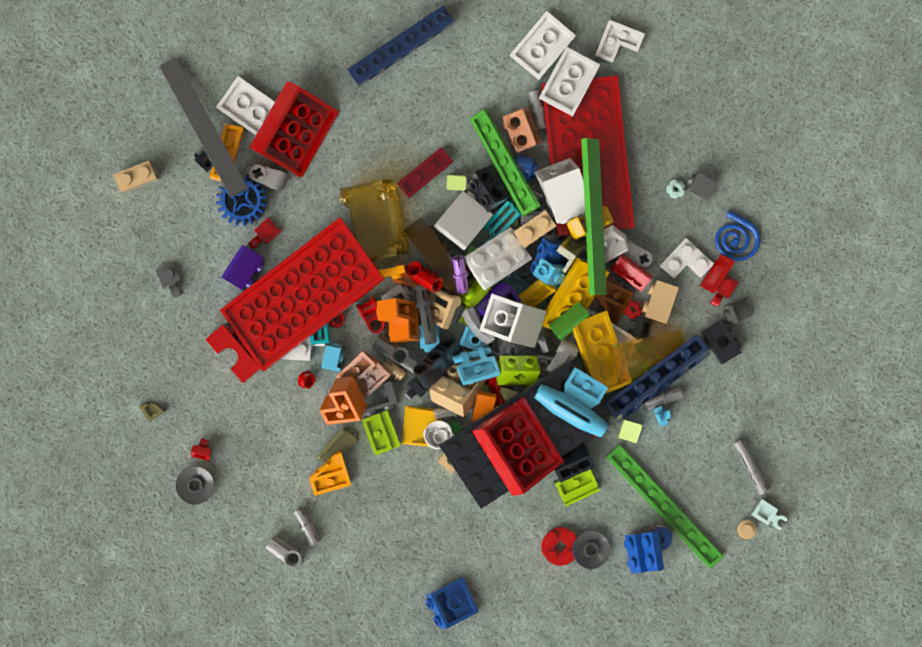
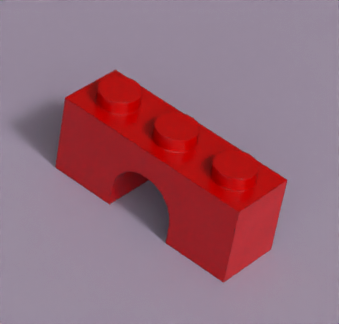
M222 324L205 340L217 354H220L226 348L236 351L238 360L230 369L242 383H245L260 368L241 340L238 341L234 336L236 333L230 325L226 327Z

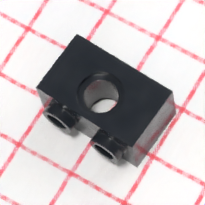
M719 320L700 332L718 362L722 365L741 354L740 348L742 346L737 338L733 339L730 334L732 329L727 321ZM722 335L727 338V344L723 347L718 344V338Z

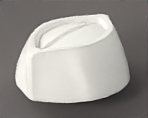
M434 421L423 431L425 442L433 449H441L439 444L454 435L450 426L443 421Z

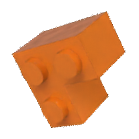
M399 298L377 301L376 313L378 321L389 322L390 342L407 343L420 340L419 315L415 306L417 302Z
M353 376L336 378L329 395H326L319 411L327 425L361 421L367 404Z

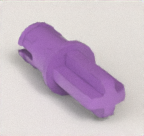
M456 255L452 257L453 277L456 281L457 292L465 294L469 290L467 282L468 272L465 269L464 256L459 255L460 263H458Z

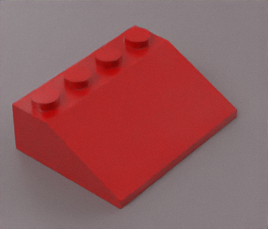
M287 81L249 148L302 178L339 111L303 88Z
M525 397L520 398L485 420L472 431L512 496L525 494L564 462Z

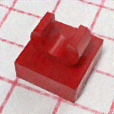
M201 438L199 446L193 445L191 457L210 462L212 449H208L209 440Z

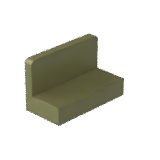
M570 235L559 246L557 252L569 259L562 272L566 273L572 267L576 258L581 256L587 246L585 241L582 239L575 240Z
M342 428L317 457L326 462L339 450H341L344 456L358 440L345 428Z

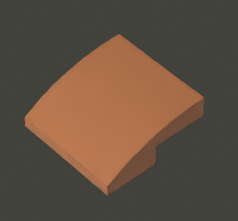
M363 350L336 377L353 376L365 400L392 373L377 359Z

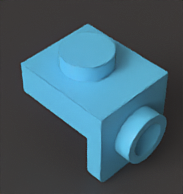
M540 259L533 275L546 285H559L565 277V273L562 272L564 266L551 264L545 259Z

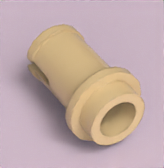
M390 358L383 364L392 373L391 375L395 377V380L401 381L407 373L404 367L401 368Z

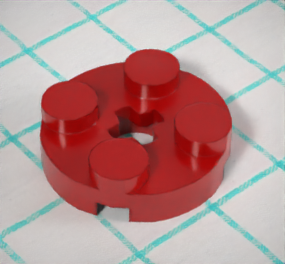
M555 527L547 532L541 542L542 553L547 561L558 566L573 562L575 559L572 548L577 536L565 527ZM559 541L566 545V548H563L561 552H559L558 548H555Z

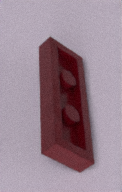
M441 147L399 181L397 185L410 199L450 166L453 160Z

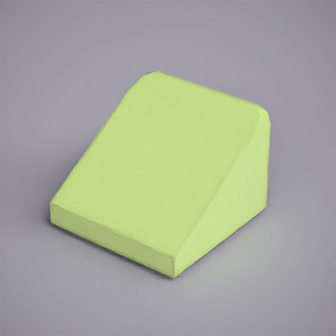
M448 175L447 189L464 191L466 189V177L464 175Z
M623 420L618 438L637 443L643 425Z

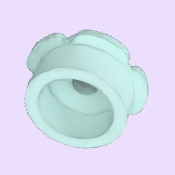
M672 180L667 185L666 191L670 194V197L676 199L684 195L685 185L682 181Z

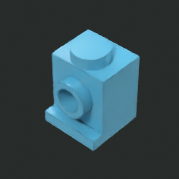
M419 325L420 349L424 348L425 352H430L439 343V326L434 325L437 342L427 345L425 344L422 325Z
M466 326L459 344L473 350L479 347L486 348L488 345L484 344L480 339L477 344L472 343L471 339L476 335Z
M331 342L330 346L326 345L321 368L341 371L338 364H342L344 359V353L341 352L342 344Z

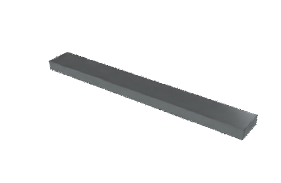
M177 58L160 65L159 68L230 198L248 190Z

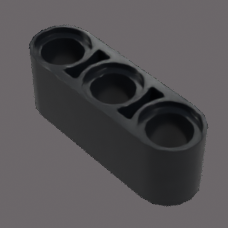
M454 336L445 337L414 367L413 373L423 387L427 388L434 385L455 364L453 356L460 355V352H463Z

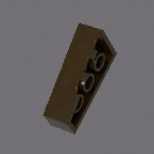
M420 217L403 231L434 274L443 279L442 284L448 293L452 296H458L461 293L457 292L456 281L453 277L452 257L455 255L450 256L447 252L449 249L448 245L443 239L439 241L436 237L439 233L433 225L428 226L424 219ZM469 274L467 276L468 288L472 286L468 281L471 278Z

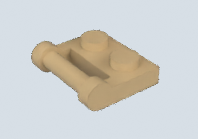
M441 289L435 293L428 291L430 301L433 303L431 307L433 323L448 330L455 310L461 304V298L456 295L452 296ZM438 296L447 301V307L436 302V297Z

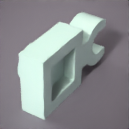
M763 499L759 501L751 515L766 525H769L772 521L773 526L778 530L782 529L777 524L779 519L787 522V518L783 515H776L777 508Z

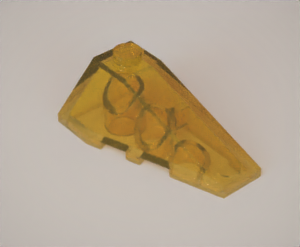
M680 330L611 344L618 382L639 378L685 344L683 331Z

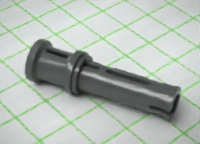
M421 285L413 288L417 300L415 306L420 312L425 344H434L437 342L431 314L433 303L430 301L428 290Z

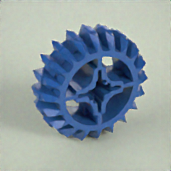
M249 175L244 176V182L248 190L236 196L243 197L245 195V200L250 205L246 203L238 205L239 201H237V198L232 197L235 205L231 212L226 202L228 195L226 189L220 186L219 190L223 191V194H216V197L222 198V201H216V204L223 206L218 209V212L225 211L222 218L225 219L230 216L228 219L229 223L236 219V226H239L240 220H242L243 226L247 225L246 220H249L250 224H254L252 217L260 220V216L257 213L264 214L265 211L260 208L261 206H268L267 203H262V200L268 199V196L261 195L266 192V189L262 188L259 190L258 188L262 184L257 183L254 185L255 181L252 179L249 182ZM252 188L257 195V205L249 200ZM244 207H249L253 210L248 215L237 216L238 212Z

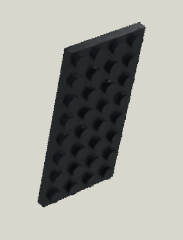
M569 360L439 444L481 509L509 491L472 432L485 420L520 398L525 397L561 457L594 436L556 416L534 398L541 384L564 393V383L574 368ZM598 405L591 408L610 425Z

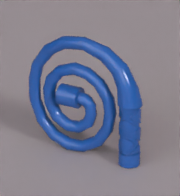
M728 210L726 217L746 226L754 234V248L749 254L742 257L732 256L721 248L719 243L720 234L728 228H735L741 231L745 237V243L741 249H731L726 243L727 237L730 235L735 236L730 246L737 248L740 243V236L734 231H729L722 237V245L725 250L732 254H739L748 248L749 235L743 227L736 224H726L719 228L715 235V244L722 255L733 261H745L753 257L757 252L761 241L760 233L752 221Z

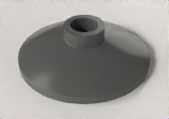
M191 466L184 469L176 480L177 494L188 504L197 505L204 503L211 497L214 490L213 477L206 469L199 466ZM194 481H197L199 483V487L197 489L193 488L192 483Z
M590 530L581 533L575 539L572 551L575 561L580 566L587 569H596L607 561L610 546L603 534ZM588 546L592 547V551L590 553L586 551Z

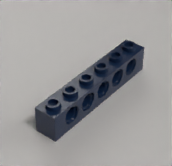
M443 5L347 70L358 87H360L452 26L454 20Z
M695 335L604 403L615 420L620 423L710 355L709 349L699 336Z

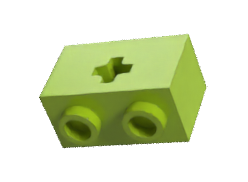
M500 356L497 362L500 370V376H496L498 385H530L537 380L540 374L537 356Z

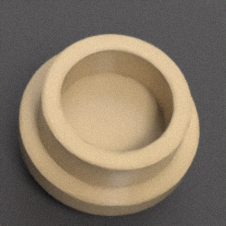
M750 520L741 521L737 527L738 535L743 539L753 538L757 531L756 525Z

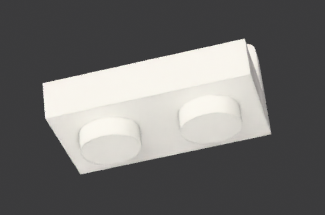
M613 225L604 229L605 263L628 251L626 235Z

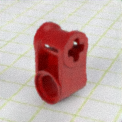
M370 297V300L362 304H356L368 329L374 334L382 333L385 329V322L381 321L382 327L377 331L371 327L372 322L378 320L376 313L377 303L374 297Z

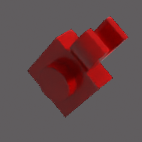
M267 218L254 230L258 235L249 241L248 244L253 250L262 241L268 245L281 231Z
M726 275L716 290L710 304L718 307L723 296L729 299L739 282Z

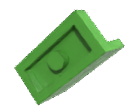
M578 301L548 326L561 341L573 331L572 329L585 318L590 317V314Z

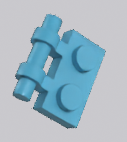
M479 347L475 351L460 352V355L453 356L455 364L462 362L461 365H457V371L463 385L500 376V370L495 357H486V355L492 354L490 347ZM475 358H478V359H479V360L470 362L471 359H475Z

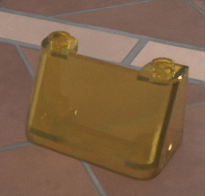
M381 179L340 189L339 199L341 204L350 209L355 237L372 261L407 255L409 253L408 238L403 231L405 223L398 188L393 179Z

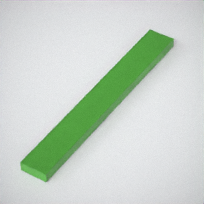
M586 138L582 139L581 142L589 295H606L599 139Z
M620 444L606 456L709 569L724 557Z

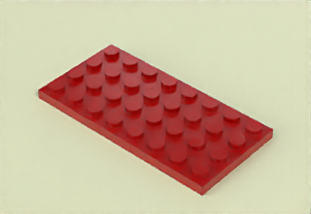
M618 76L593 78L573 116L543 101L550 165L571 158L579 167L583 178L581 140L586 138L599 139L602 206L608 208L613 219V223L607 227L613 225L618 230L634 229ZM542 83V84H541V89H542V91H543V89H544L546 83ZM556 223L558 236L571 235L567 223Z
M339 217L225 305L220 311L259 368L265 372L384 281L385 278L344 220Z

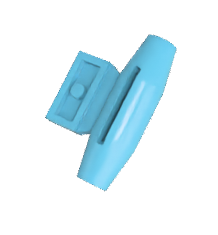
M575 367L564 383V393L543 384L535 393L534 398L550 412L578 429L602 437L609 425L591 409L599 404L608 387Z

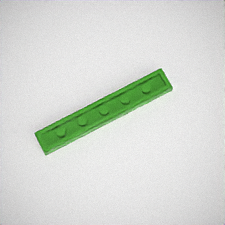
M484 108L471 117L470 121L522 216H527L539 208L540 204L489 111Z

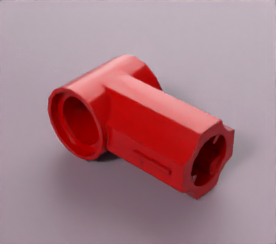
M414 261L407 266L406 274L417 285H421L432 293L439 292L443 287V279L423 267L419 262Z

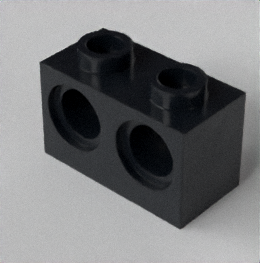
M493 165L474 172L468 180L470 188L475 192L481 205L485 207L488 213L502 207L512 197Z

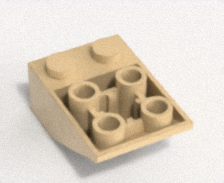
M478 358L471 359L470 362L476 361V360H479V359H478ZM460 362L454 364L432 385L430 394L432 402L465 417L474 404L477 392L481 390L485 380L463 385L457 371V365L462 364Z

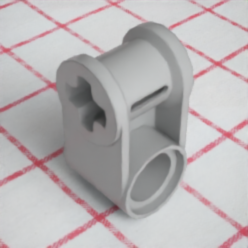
M258 164L252 166L249 171L251 179L274 190L282 191L287 173ZM258 168H261L263 176H259L258 179H256V175L253 174V171H257Z
M627 239L628 251L623 254L643 269L648 268L653 260L651 253ZM643 255L646 256V261H648V263L644 262L643 264H641V260L638 257L642 258Z

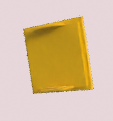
M405 406L402 444L428 446L425 442L423 431L430 423L442 421V419L436 420L434 416L435 408Z

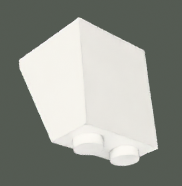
M571 158L535 171L551 215L557 224H564L570 221L571 218L585 215L584 182L579 167Z
M462 191L434 225L436 230L463 251L466 250L493 216V214L486 211L484 206L475 201L477 197L469 191L467 193Z
M491 294L479 331L512 343L535 348L547 311Z

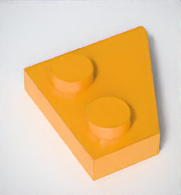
M341 450L337 451L309 476L314 496L351 486Z

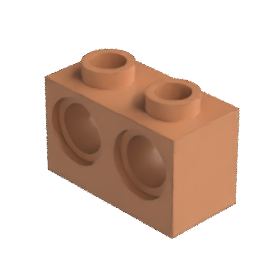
M529 108L520 109L503 117L504 129L509 133L511 138L510 145L516 153L542 144ZM516 117L520 119L519 127L515 125ZM523 135H525L527 138L526 145H524L521 140Z

